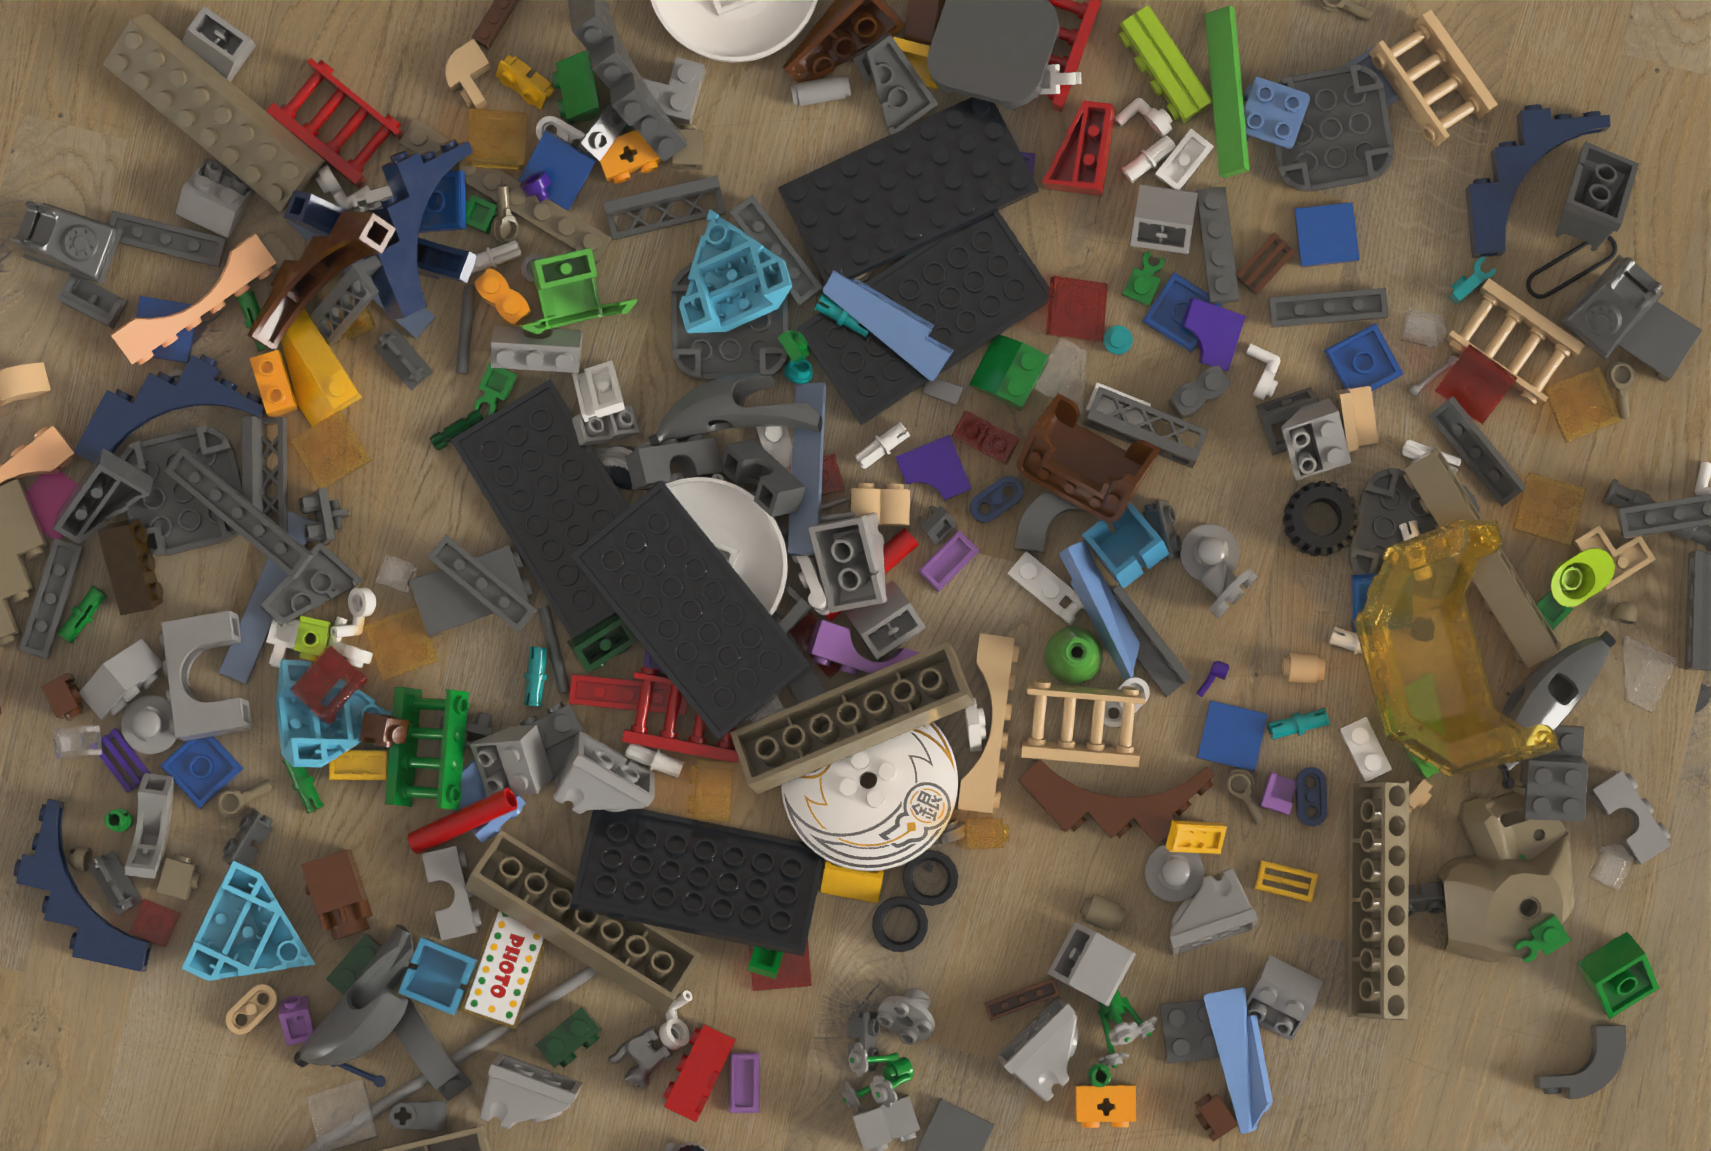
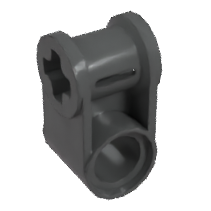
M447 1101L398 1103L390 1111V1122L394 1127L402 1130L447 1131ZM402 1107H405L406 1112L412 1115L410 1119L406 1120V1124H401V1119L396 1118V1113L401 1112Z

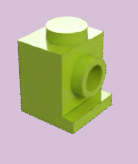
M300 616L294 651L300 652L299 658L316 662L317 656L325 658L330 638V629L333 624L328 621ZM309 634L316 636V641L312 645L306 642V637Z

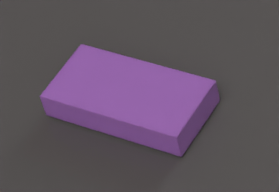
M958 530L918 570V573L939 592L980 550Z
M730 1053V1113H759L760 1053Z

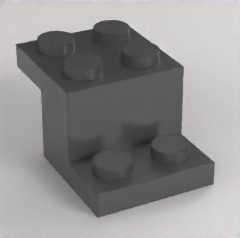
M1560 725L1535 751L1521 761L1520 782L1525 787L1523 815L1525 819L1585 821L1588 762L1582 757L1583 726Z

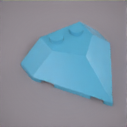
M709 209L706 218L709 221L704 236L701 235L688 276L690 283L686 295L682 296L679 305L684 326L688 333L730 331L778 309L792 288L786 262Z
M281 660L275 701L281 755L292 767H323L361 743L359 737L364 712L392 716L393 710L391 709L389 712L375 704V699L337 676L332 678L318 670L320 666L311 661Z
M233 860L181 969L207 981L315 965V962L261 873Z

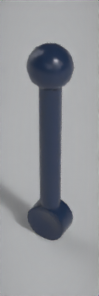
M346 1063L330 1065L331 1067H341L373 1081L377 1087H383L386 1084V1079L382 1075L376 1077Z

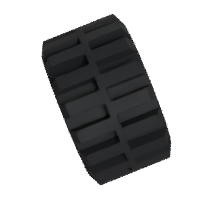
M1318 481L1317 483L1311 482L1306 484L1291 496L1284 509V532L1291 539L1290 543L1299 548L1298 551L1309 553L1310 556L1314 557L1318 555H1323V557L1329 556L1343 549L1357 533L1355 531L1359 527V508L1355 507L1354 503L1356 501L1354 497H1350L1347 494L1348 490L1344 487L1341 489L1334 482L1325 483V481ZM1323 502L1334 509L1338 523L1336 529L1331 534L1319 536L1307 528L1304 521V513L1311 504Z

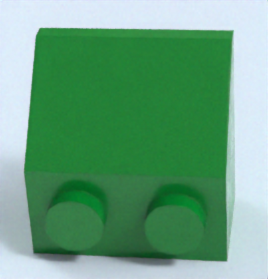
M586 50L556 62L557 71L552 72L555 90L561 89L563 100H558L561 118L566 117L569 124L596 120L602 112L594 71L591 66L589 51Z
M999 334L991 341L969 385L1021 412L1049 355L1023 342Z
M1628 931L1577 962L1586 983L1609 1019L1659 989L1646 953Z

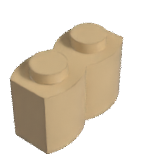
M857 483V488H851L850 512H854L855 516L875 512L879 519L878 526L909 527L910 490L904 489V484H886V489H875L874 483Z

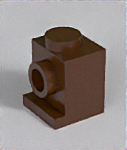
M66 673L41 686L56 718H66L67 721L83 714V707L80 701L84 699L80 696V690L77 685H71L70 683L75 680L73 674Z
M364 712L359 741L375 743V745L392 748L393 743L405 744L409 720L387 714Z
M1207 1093L1194 1102L1200 1112L1196 1117L1205 1131L1209 1128L1212 1130V1133L1208 1136L1213 1142L1238 1126L1219 1095L1215 1094L1211 1097Z

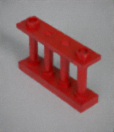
M1048 0L1054 7L1077 14V18L1082 19L1079 30L1073 28L1071 31L1060 27L1059 39L1067 41L1068 45L1073 46L1070 56L1064 55L1062 58L1051 54L1048 65L1059 64L1060 73L1077 72L1102 0H1089V3L1083 1L1082 4L1072 0ZM1060 85V94H1045L1049 96L1048 99L1053 100L1051 109L1059 112L1063 111L1072 85Z
M310 58L307 63L314 70V73L287 105L283 104L280 108L273 102L266 112L360 189L366 182L365 177L361 174L364 171L362 167L391 133L399 140L402 138L403 134L399 130L401 124L389 114L383 117L331 75L334 70L323 60L317 63ZM325 79L337 90L309 124L306 122L302 126L294 120L297 116L295 113L321 81ZM347 97L359 109L331 142L328 140L324 144L317 138L319 135L318 130ZM368 115L371 116L382 126L355 159H350L346 162L339 156L342 152L340 150L341 147Z
M642 667L641 672H634L633 678L642 679L634 725L631 724L630 729H624L622 742L738 763L739 757L730 732L721 740H718L717 745L707 744L706 738H704L706 723L697 712L693 733L689 735V739L677 738L675 728L681 692L667 676L658 675L659 669ZM654 682L671 685L664 728L660 730L659 735L648 733V727H646Z

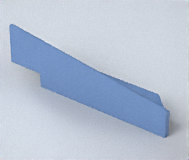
M837 271L832 272L823 288L824 294L928 380L934 381L954 350L929 336L935 325L854 278L848 279Z
M1083 540L1066 548L1059 553V556L1073 579L1070 582L1124 681L1134 676L1133 670L1140 642L1099 568L1095 567L1088 545Z
M1245 987L1204 994L1205 1006L1239 1131L1241 1134L1255 1131L1258 1128L1256 1125L1261 1116L1269 1110L1273 1103L1257 1015L1247 1016Z

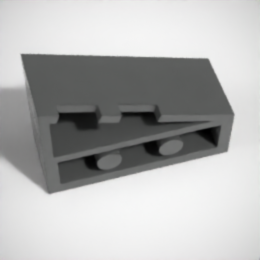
M103 448L57 512L53 529L79 544L105 526L117 514H122L128 510L129 506L140 498L144 499L151 493L154 478Z

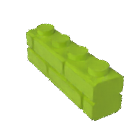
M1149 5L1119 24L1118 29L1120 33L1117 36L1126 49L1131 47L1136 55L1133 58L1136 66L1142 73L1147 71L1152 79L1149 82L1152 90L1158 97L1163 95L1168 103L1165 108L1174 121L1178 119L1181 124H1184L1212 105V99Z

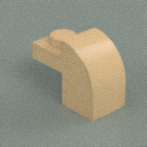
M472 39L455 50L449 57L445 69L446 80L452 93L463 87V90L459 93L468 107L474 104L477 111L487 106L486 100L473 80L492 68L476 41Z
M44 362L23 364L0 370V407L15 400L33 399L51 391Z

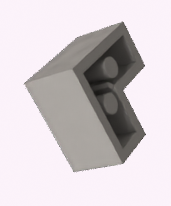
M676 57L669 85L643 79V81L671 122L682 125L692 124L705 75V66L701 63Z
M141 639L103 663L79 694L101 720L110 714L115 717L128 706L126 702L130 701L140 692L139 688L144 686L145 689H148L159 680L157 674L163 668V663Z
M909 1095L897 1098V1101L892 1103V1106L889 1108L885 1107L882 1103L858 1113H853V1119L864 1151L869 1149L871 1151L886 1150L889 1148L888 1143L892 1142L893 1139L898 1138L899 1142H904L917 1137L915 1132L920 1130Z

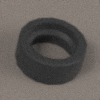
M926 850L923 854L906 864L902 880L905 891L912 900L921 905L935 906L944 903L952 897L958 886L959 875L956 865L949 856L940 851ZM929 860L942 864L948 875L945 889L933 896L924 895L919 892L913 882V874L917 866Z
M896 896L885 900L877 908L873 916L872 929L875 938L883 947L893 952H906L915 949L924 940L928 930V919L925 910L918 902L908 897ZM895 907H905L911 910L918 922L914 936L904 942H896L889 939L883 930L885 914Z

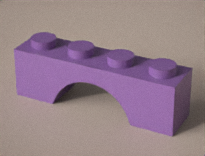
M817 620L806 654L814 656L813 662L829 666L830 662L841 665L840 671L857 676L858 671L871 674L917 655L919 652L907 648H898L889 658L880 662H872L863 658L855 650L851 641L850 629L825 620Z

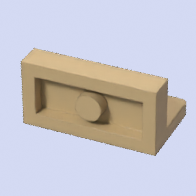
M1366 385L1336 390L1338 411L1349 452L1359 450V446L1378 443L1371 387Z

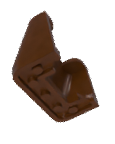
M1057 393L1032 427L1017 460L1018 471L1030 481L1106 522H1116L1125 512L1161 449L1144 440L1132 442L1127 451L1076 424L1080 414L1078 406L1069 398Z

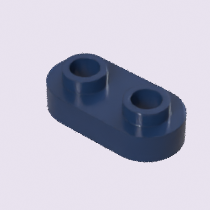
M1005 476L972 499L970 504L972 517L981 523H988L999 517L1021 500L1023 496L1022 483L1012 476ZM1005 487L1013 488V496L1006 497L1003 494V489ZM982 503L990 506V511L986 514L979 511V506Z
M1305 768L1297 774L1295 780L1296 813L1302 824L1317 826L1323 823L1327 817L1326 777L1318 768ZM1307 777H1312L1315 780V785L1312 788L1307 787L1305 784ZM1309 806H1313L1316 809L1314 817H1309L1306 814V809Z

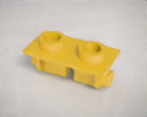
M508 55L504 61L501 60L499 62L495 76L499 78L504 86L512 88L520 94L528 104L542 110L546 98L549 99L555 92V89L552 87L553 83L537 72L531 78H528L527 75L531 72L532 68L517 56L512 57Z

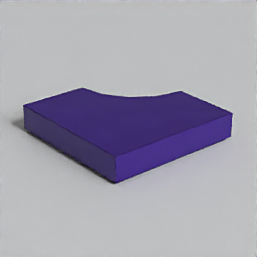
M1190 298L1181 326L1191 331L1198 341L1200 349L1199 363L1211 367L1220 366L1223 371H1229L1244 324L1245 315Z
M950 435L895 456L906 485L917 482L930 485L940 493L944 501L971 490Z

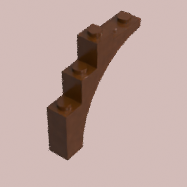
M342 211L328 237L313 236L299 261H283L270 284L274 288L247 336L270 351L276 350L287 330L311 299L343 269L370 255L382 254L396 228L374 213Z
M1041 759L1017 780L1064 832L1069 828L1075 832L1087 821L1083 816L1088 813L1109 838L1115 835L1121 838L1132 828L1129 822L1133 819L1155 844H1159L1162 841L1166 845L1172 820L1176 821L1172 815L1176 813L1180 816L1192 805L1188 800L1194 794L1198 793L1202 796L1211 788L1213 783L1210 780L1215 775L1208 767H1205L1188 781L1170 790L1149 796L1124 798L1101 795L1077 787L1057 775Z

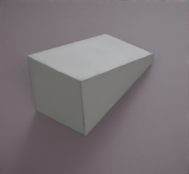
M936 378L934 381L926 383L923 394L956 407L964 388Z

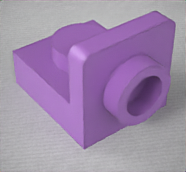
M290 996L284 1001L279 1002V1018L287 1046L305 1042L315 1030L309 1009L310 1001L308 996Z

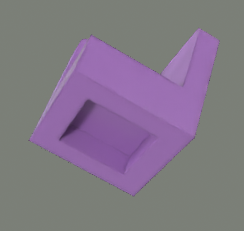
M1270 772L1259 806L1284 815H1290L1293 805L1291 801L1296 789L1295 781Z

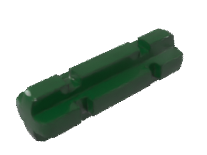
M474 410L467 414V418L464 419L462 417L445 427L442 433L437 432L432 435L430 441L436 450L443 449L448 446V442H451L450 439L482 421L484 418L478 410Z

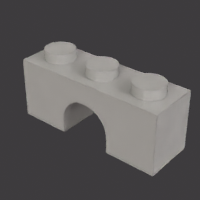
M494 326L491 340V368L579 373L582 358V330L553 329L552 335L547 338L532 339L525 336L524 329L520 327Z
M1623 770L1617 771L1589 789L1588 792L1603 815H1609L1619 808H1623L1631 813L1634 819V827L1620 841L1635 864L1642 865L1671 846L1668 841L1670 834L1661 822L1659 824L1656 823L1651 815L1654 813V810L1646 798L1641 799L1635 789L1638 788V785L1629 773L1625 774Z
M453 846L423 853L422 858L428 883L446 881L453 887L455 892L452 905L444 910L435 912L441 941L478 933L477 926H481L482 921L479 909H473L471 897H475V895L465 889L468 880L466 879L464 869L469 868L465 850L460 851L459 846Z

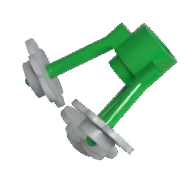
M1119 990L1116 991L1109 1006L1098 1002L1101 1007L1098 1013L1102 1020L1109 1055L1098 1058L1097 1062L1098 1064L1105 1063L1107 1067L1112 1068L1122 1065V1059L1130 1057L1126 1052L1115 1054L1113 1045L1128 1044L1138 1036L1141 1039L1151 1036V1033L1155 1030L1153 1025L1158 1021L1153 1016L1143 1022L1130 1005L1128 998L1121 997ZM1125 1010L1135 1022L1123 1023L1121 1017L1126 1014ZM1108 1018L1110 1021L1115 1020L1117 1024L1114 1031H1110Z
M855 1043L854 1049L849 1054L848 1061L852 1072L856 1073L857 1077H862L863 1073L868 1071V1063H888L882 1069L884 1078L881 1075H876L869 1086L856 1092L847 1080L844 1081L843 1102L848 1108L852 1107L858 1113L861 1109L858 1098L872 1092L873 1098L878 1104L883 1103L885 1107L889 1108L892 1106V1103L897 1101V1094L893 1089L913 1078L911 1062L907 1057L899 1058L897 1052L890 1055L868 1056L867 1050L863 1049L862 1043Z

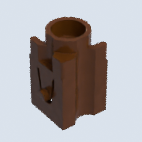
M343 850L301 865L307 882L305 891L307 896L311 895L323 931L330 930L333 940H339L370 929L367 918L373 915L352 850Z

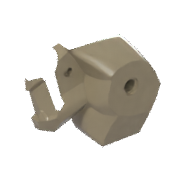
M1515 786L1512 792L1490 799H1480L1475 796L1461 802L1457 818L1474 854L1453 858L1435 873L1444 881L1449 936L1448 945L1444 952L1486 962L1520 961L1524 955L1528 954L1529 947L1523 946L1517 950L1514 947V943L1522 938H1531L1532 935L1528 930L1529 928L1551 914H1555L1561 925H1563L1575 907L1570 839L1563 821L1530 819L1506 828L1500 822L1501 815L1524 807V786ZM1520 854L1525 855L1526 859H1520Z

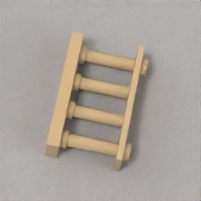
M1429 10L1412 25L1415 29L1414 33L1390 48L1382 40L1369 52L1374 66L1381 70L1419 124L1423 136L1436 148L1450 136L1446 131L1447 128L1470 113H1474L1479 120L1498 104L1433 11ZM1421 41L1424 42L1431 51L1432 56L1405 72L1396 57ZM1441 66L1449 79L1422 96L1413 84V81L1434 67ZM1452 90H1458L1465 103L1439 120L1429 105Z
M1488 278L1478 290L1483 295L1481 297L1483 301L1460 334L1452 330L1445 339L1450 342L1448 346L1460 355L1466 353L1522 392L1520 396L1532 405L1536 403L1542 405L1549 397L1541 391L1565 357L1571 356L1575 358L1579 355L1585 344ZM1498 305L1507 312L1505 314L1507 318L1484 351L1470 343L1469 340L1492 307L1496 308ZM1522 322L1531 328L1529 331L1531 335L1506 368L1494 360L1493 357L1515 325ZM1547 339L1555 345V351L1530 385L1517 376V374L1539 342Z
M1034 679L1033 683L1027 682V694L1035 695L1032 735L1028 737V740L1022 739L1021 758L1139 767V749H1134V746L1131 745L1135 703L1145 704L1146 700L1145 693L1139 692V688L1123 686L1122 690L1056 685L1051 684V681L1047 679ZM1047 696L1065 698L1061 739H1058V742H1049L1043 737ZM1076 699L1094 700L1091 738L1087 745L1075 744V740H1073ZM1106 701L1123 702L1120 743L1116 747L1105 746V743L1102 742Z

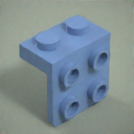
M1256 76L1254 84H1248L1243 97V101L1247 102L1244 109L1247 141L1249 136L1290 149L1296 141L1310 102V96L1305 92Z
M475 758L462 770V795L459 809L487 797ZM515 795L518 803L515 810L473 829V834L482 843L496 836L501 826L508 819L515 818L522 811L526 802L521 795Z

